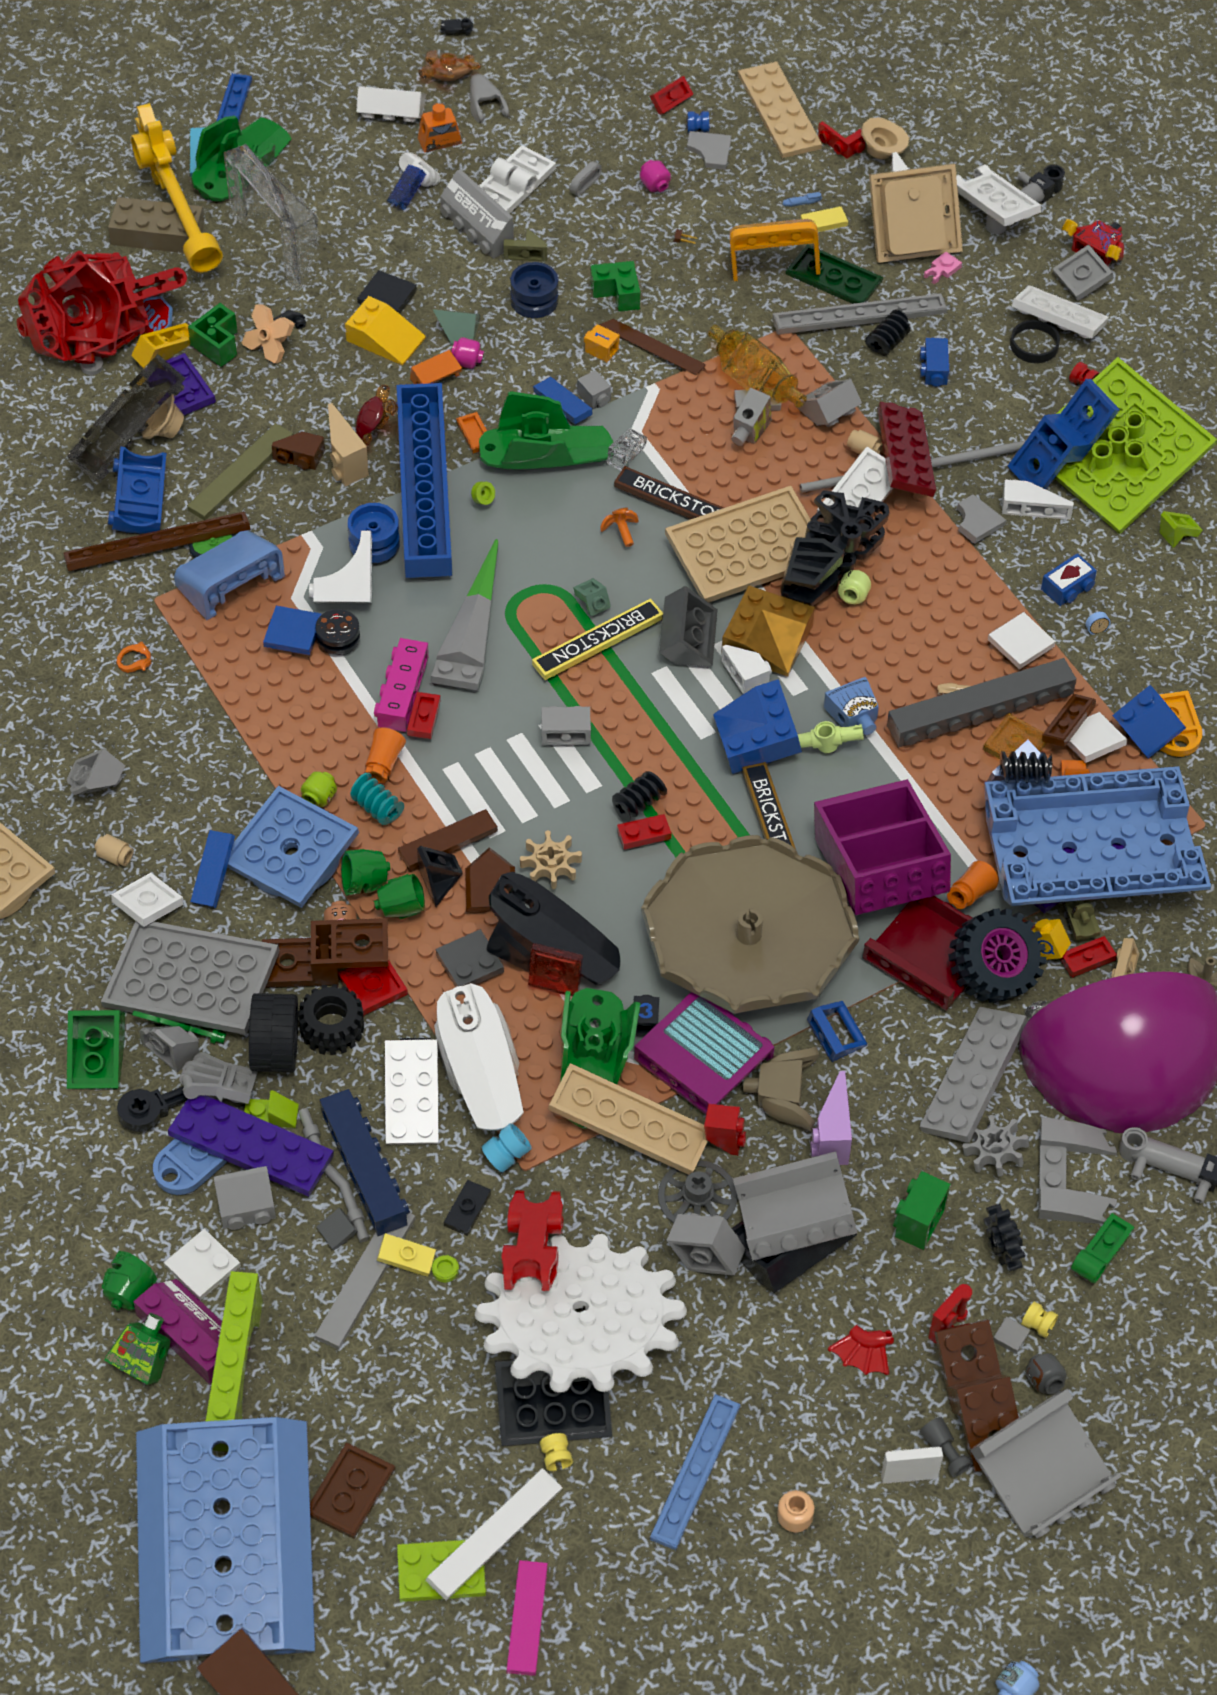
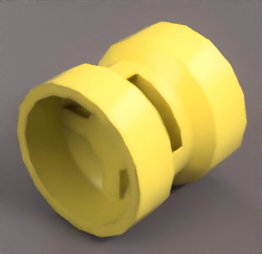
M1034 1301L1027 1310L1021 1325L1028 1329L1033 1328L1037 1330L1038 1335L1047 1338L1049 1328L1052 1330L1059 1315L1052 1311H1045L1042 1305Z
M555 1433L541 1439L540 1446L542 1452L546 1455L544 1462L548 1471L557 1470L555 1462H561L562 1469L568 1468L573 1464L572 1455L567 1451L568 1440L565 1434Z

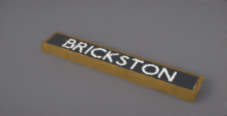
M766 762L742 767V773L764 838L774 837L795 848Z

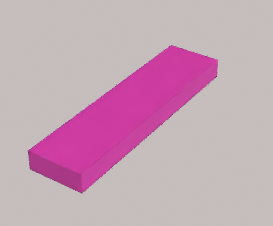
M519 1560L507 1673L536 1676L548 1563Z

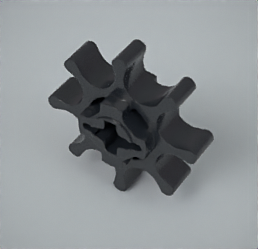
M1000 1203L987 1207L986 1211L989 1217L984 1218V1223L988 1227L986 1235L992 1252L998 1255L1000 1265L1006 1264L1009 1272L1023 1268L1020 1260L1026 1257L1025 1252L1021 1249L1023 1241L1016 1222L1010 1219L1011 1213L1009 1209L1003 1211Z

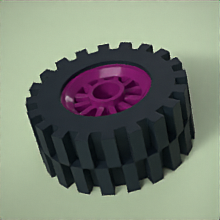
M1000 908L992 909L962 924V928L955 932L954 936L957 939L952 940L949 948L955 949V952L948 955L949 961H955V966L950 969L952 975L959 974L960 979L956 982L960 987L965 984L968 986L965 993L969 996L978 993L976 1000L983 1002L989 999V1003L1003 1002L1029 991V988L1034 987L1038 983L1035 979L1041 977L1044 972L1039 966L1046 964V957L1040 956V952L1045 951L1046 948L1045 943H1038L1037 939L1042 937L1040 931L1033 933L1031 930L1035 924L1031 920L1022 921L1025 915L1019 912L1012 915L1011 909H1004L1000 911ZM997 949L1000 950L1003 955L1002 960L997 955Z

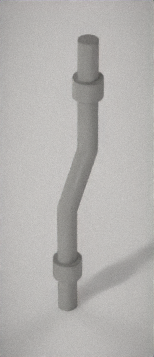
M303 1108L299 1110L298 1113L304 1126V1137L322 1145L319 1139L321 1136L318 1126L313 1123L309 1109ZM329 1163L324 1173L340 1188L348 1210L347 1217L358 1231L356 1234L359 1242L368 1241L369 1235L364 1224L365 1217L362 1209L357 1206L350 1184Z

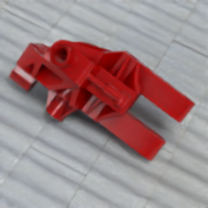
M76 251L69 254L63 261L59 256H56L43 267L44 270L33 276L20 294L18 304L22 316L17 318V327L23 337H30L33 348L39 354L63 361L75 359L77 363L93 364L95 363V357L106 358L115 355L116 350L122 345L128 344L138 335L143 334L145 326L149 325L143 300L184 286L187 281V275L183 269L176 267L136 279L127 257H121L118 252L84 254L82 251ZM47 274L52 279V281L48 284L46 283L44 275ZM174 277L175 281H169L168 279ZM155 283H157V285H158V286H156V287H150V288H147V289L138 291V292H136V293H133V291H134L135 289H142V288L148 287V286H150V285H153V284H155ZM29 295H31L34 298V305H32L29 302ZM68 296H74V298H70V299L66 300V301L64 302V304H63L62 301H63L66 297H68ZM83 301H84V302L86 303V305H87L88 314L86 313V307H85ZM68 307L72 309L73 317L69 316ZM80 322H83V324L80 325V326H72V325H70V323H72V324H78V323H80ZM44 338L49 341V348L44 346ZM69 347H75V355L71 356Z

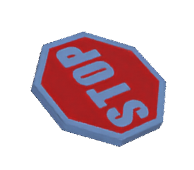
M152 297L143 300L149 325L145 326L143 334L172 326L173 307L163 297Z

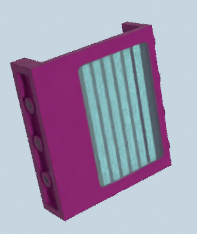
M691 992L635 1045L634 1060L706 1115L708 1104L720 1105V1102L764 1059L768 1061L774 1056L775 1047L768 1038L761 1037L753 1031L748 1023L741 1022L732 1012Z

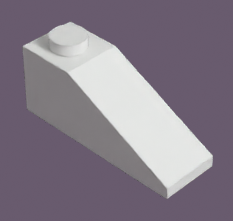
M1005 479L1002 496V514L1071 520L1074 502L1031 482Z

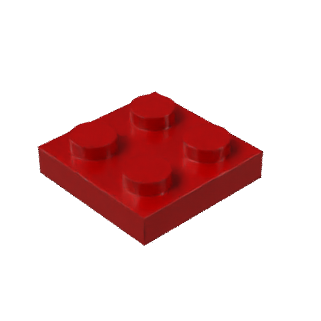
M389 960V967L348 968L338 973L341 983L348 988L349 993L353 991L356 993L357 999L360 998L363 1016L408 995L407 987Z

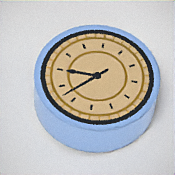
M1096 612L1088 617L1085 625L1091 634L1105 632L1111 622L1106 613Z

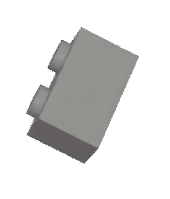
M542 707V745H590V707Z

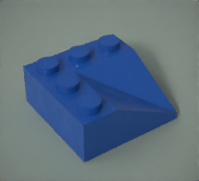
M779 679L755 686L713 714L732 774L742 771L744 766L764 762L769 763L802 752Z

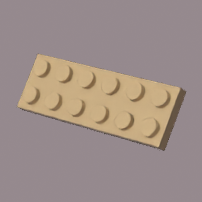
M777 62L738 70V77L782 158L822 149L819 137Z
M571 1063L548 1107V1110L688 1175L694 1172L708 1142L705 1138L703 1124Z

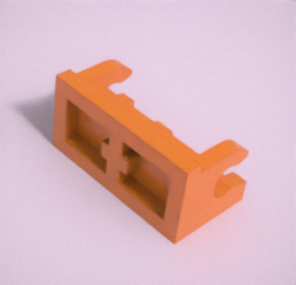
M448 350L412 366L410 380L414 384L435 383L452 374L455 377L459 376V372H462V367L452 352Z

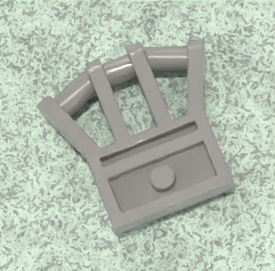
M199 1052L192 1061L184 1064L179 1081L184 1085L183 1093L188 1099H194L198 1095L217 1096L220 1102H222L223 1098H226L235 1103L243 1102L249 1104L258 1071H251L248 1067L227 1063L207 1053Z

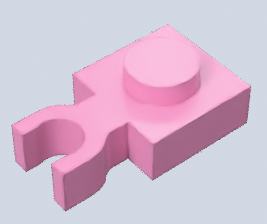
M945 252L931 263V268L924 272V278L933 275L935 277H933L932 283L936 284L942 275L949 278L962 267V262Z

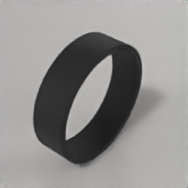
M1027 320L1019 323L1013 329L1010 347L1014 355L1025 362L1044 363L1056 356L1059 349L1060 336L1058 331L1047 322ZM1025 330H1040L1049 334L1054 339L1056 346L1046 353H1029L1022 350L1015 343L1014 338Z

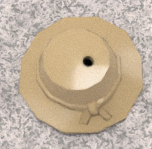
M881 117L870 118L862 125L861 135L867 143L868 153L874 158L887 159L893 153L897 152L900 154L908 147L909 136L903 128Z
M165 392L145 420L142 428L144 439H151L154 436L173 438L180 430L184 414L174 403L173 392Z

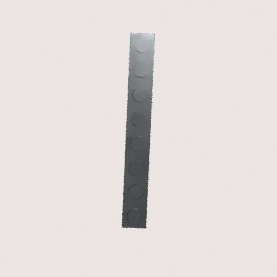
M1065 658L891 710L888 713L887 727L898 748L905 745H913L921 740L936 738L941 734L951 731L956 732L961 728L978 725L983 721L993 718H1001L1006 714L1016 711L1020 712L1038 704L1043 705L1051 700L1066 698L1074 694L1077 679Z

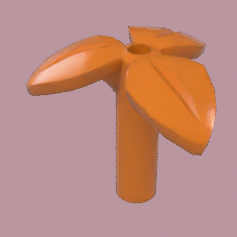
M628 508L617 509L611 515L605 517L600 530L603 532L613 523H616L625 547H630L634 545L626 521L638 523V516L634 511L628 510Z

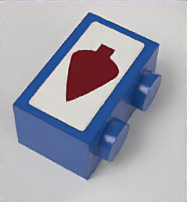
M1077 553L1043 576L1041 590L1059 606L1066 602L1071 603L1078 594L1092 589L1095 584L1097 570Z

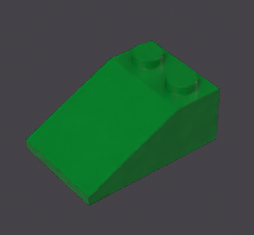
M120 1010L68 1011L67 1089L119 1088L125 1042V1012Z

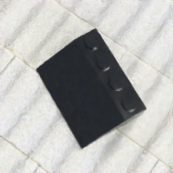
M742 1220L732 1227V1230L746 1248L740 1262L760 1284L773 1293L785 1287L857 1235L856 1233L752 1261L746 1240L747 1235L744 1221Z
M516 1359L494 1360L501 1446L540 1443L541 1439L555 1433L565 1434L567 1440L612 1437L609 1391H598L590 1379L579 1377L572 1381L567 1391L555 1392L550 1387V1375L547 1372L535 1371L526 1378L518 1379L512 1376L510 1372L511 1366Z

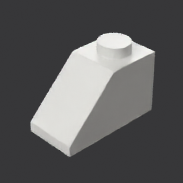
M730 645L722 646L721 661L743 694L755 686L769 682L770 674L772 673L771 667L767 661L762 659L759 653Z

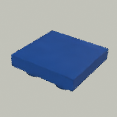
M276 605L263 640V646L310 655L316 638V621L322 614Z

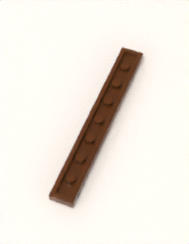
M243 511L71 550L63 554L68 571L251 529L247 515Z

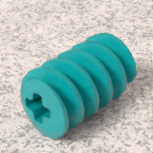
M370 773L362 774L351 788V798L361 807H364V810L370 813L374 819H377L381 825L392 823L404 810V803L402 801L398 802V798L392 796L391 791L385 790L383 784H378V780L372 778Z

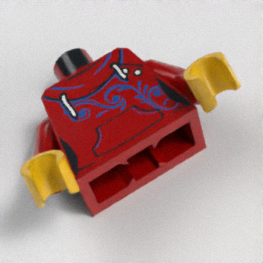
M1066 219L1061 229L1067 231L1069 236L1074 237L1072 251L1077 253L1089 245L1107 266L1112 260L1121 261L1123 259L1124 244L1122 243V227L1119 223L1113 222L1107 225L1102 221H1095L1091 225L1077 227L1076 222Z

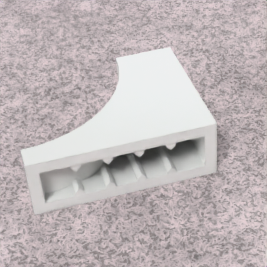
M361 531L358 549L347 565L331 575L313 578V583L309 584V597L313 598L314 603L372 604L371 531Z

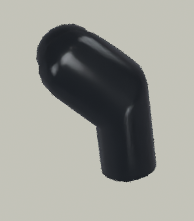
M287 310L273 318L275 321L285 317L294 322L297 329H302L306 326L305 316L293 310Z

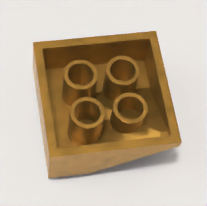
M748 586L722 637V646L730 645L759 653L762 659L769 663L772 672L788 677L813 627L815 607Z

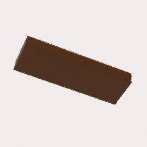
M1073 694L1042 734V742L1065 747L1095 708L1096 699Z

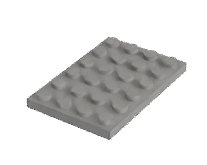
M135 921L101 1003L105 1008L133 1013L134 1010L172 1021L246 1035L249 1029L252 995L264 992L280 949L276 944L152 922L143 927Z

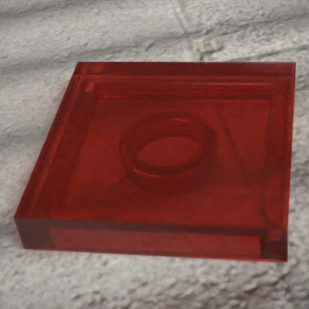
M533 943L528 986L565 995L566 991H571V997H573L574 993L580 991L583 955Z

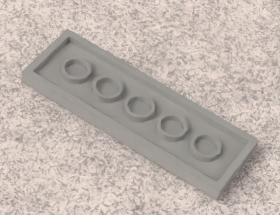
M979 1007L920 1125L922 1132L967 1143L970 1142L1017 1047L1022 1031L1028 1022L1027 1016Z

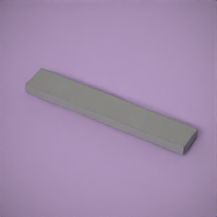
M407 1214V1226L386 1234L404 1239L416 1220L415 1215ZM375 1232L316 1332V1340L340 1350L389 1266L388 1264L376 1261L384 1234L377 1236Z

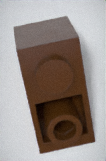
M303 431L275 441L271 445L273 460L281 464L297 465L301 469L316 470L325 452L323 436Z

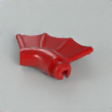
M855 1325L850 1330L849 1335L829 1346L828 1351L838 1355L844 1367L854 1366L861 1370L864 1375L872 1372L888 1375L889 1367L885 1348L886 1345L894 1343V1338L890 1330L882 1332V1330L866 1331L860 1326Z

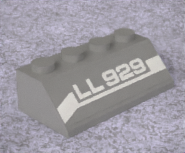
M461 169L457 170L440 196V211L445 218L448 217L453 221L458 230H463L471 242L477 243L484 254H488L494 259L504 253V239L514 240L513 217Z

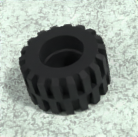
M327 984L322 985V989L319 990L314 988L311 990L312 994H306L304 1002H300L299 1026L304 1043L306 1045L310 1043V1049L313 1051L319 1048V1053L324 1055L326 1051H330V1055H336L337 1050H340L341 1054L347 1052V1046L351 1049L356 1046L355 1040L359 1042L362 1038L361 1033H364L363 1007L360 998L357 999V995L353 991L349 993L348 988L345 986L338 988L337 984H332V987H327ZM328 1014H338L344 1017L339 1023L331 1025L318 1021Z

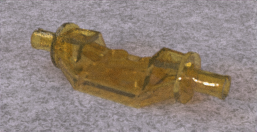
M713 325L710 328L715 333L708 331V336L717 342L716 352L720 356L721 368L727 375L747 391L753 388L771 396L778 403L789 400L797 408L804 405L800 399L806 402L807 396L797 390L798 378L789 372L777 354L750 333L739 332L737 329L725 332L718 325Z

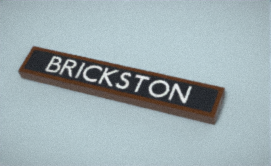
M626 466L623 467L614 481V487L689 519L724 508Z

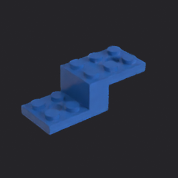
M1085 379L1060 414L1044 415L1010 461L1008 467L1020 481H1028L1047 489L1065 463L1083 460L1120 409L1092 379ZM1089 406L1093 409L1091 418L1087 415V408ZM1035 459H1037L1040 464L1038 470L1034 468Z

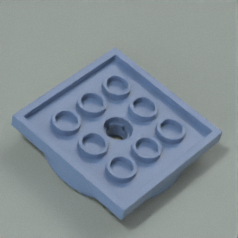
M278 786L234 841L227 868L251 880L262 891L280 896L302 908L314 891L326 883L334 874L341 856L357 837L359 830L358 827ZM295 847L298 849L294 854H286L289 848Z

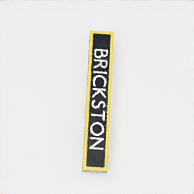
M650 598L532 659V665L543 679L547 680L663 620V612Z

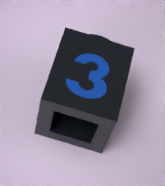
M651 995L634 996L633 1003L640 1002L635 1036H645L658 1024L660 997H653Z

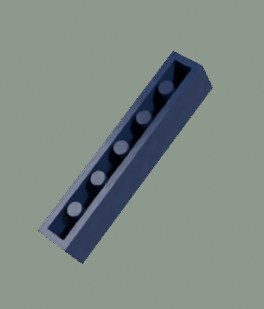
M347 1089L319 1099L321 1113L377 1236L407 1226L406 1215L410 1213L405 1198L400 1199L398 1195L400 1189L395 1178L391 1179L388 1174L391 1171L387 1159L380 1157L379 1152H381L379 1142L376 1137L372 1138L369 1133L372 1130L368 1118H362L360 1114L362 1107L358 1097L353 1098L350 1090Z

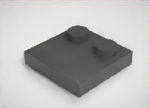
M481 929L435 949L436 956L455 987L470 983L477 985L504 973V966L500 959L486 950L488 940Z

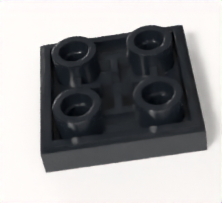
M378 270L357 297V304L361 305L370 296L388 304L400 313L417 291V284Z

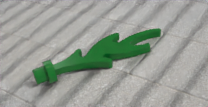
M134 1010L132 1013L133 1016L147 1019L148 1021L170 1027L180 1026L185 1031L210 1037V1043L213 1044L216 1042L223 1044L226 1034L219 1032L218 1029L209 1032Z

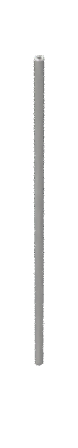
M1025 441L932 458V468L1019 451ZM843 476L802 483L799 485L800 491L804 493L835 487Z

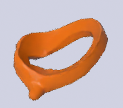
M141 641L138 644L123 648L116 662L118 667L126 673L140 669L145 671L151 665V653ZM130 651L140 652L147 657L128 666L121 663L123 656Z

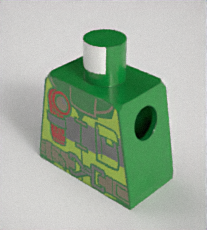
M149 1313L144 1324L140 1322L128 1324L104 1361L147 1385L157 1383L161 1378L170 1346V1339L158 1333L164 1319L156 1314Z

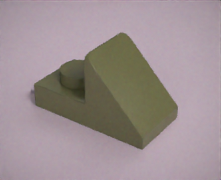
M527 229L526 240L504 239V260L547 262V244L530 229Z

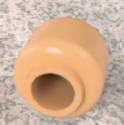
M798 1490L789 1491L782 1496L778 1504L777 1517L778 1522L784 1529L797 1533L809 1528L813 1521L815 1510L811 1497L805 1492Z

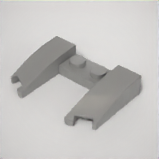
M1041 1118L1039 1129L1038 1219L1096 1224L1105 1223L1107 1219L1103 1217V1214L1108 1206L1113 1209L1115 1208L1117 1199L1066 1189V1151L1104 1155L1117 1154L1115 1146L1110 1147L1104 1137L1107 1134L1105 1129L1063 1119Z

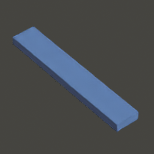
M714 1395L652 1531L650 1540L673 1550L677 1549L741 1404L719 1395Z

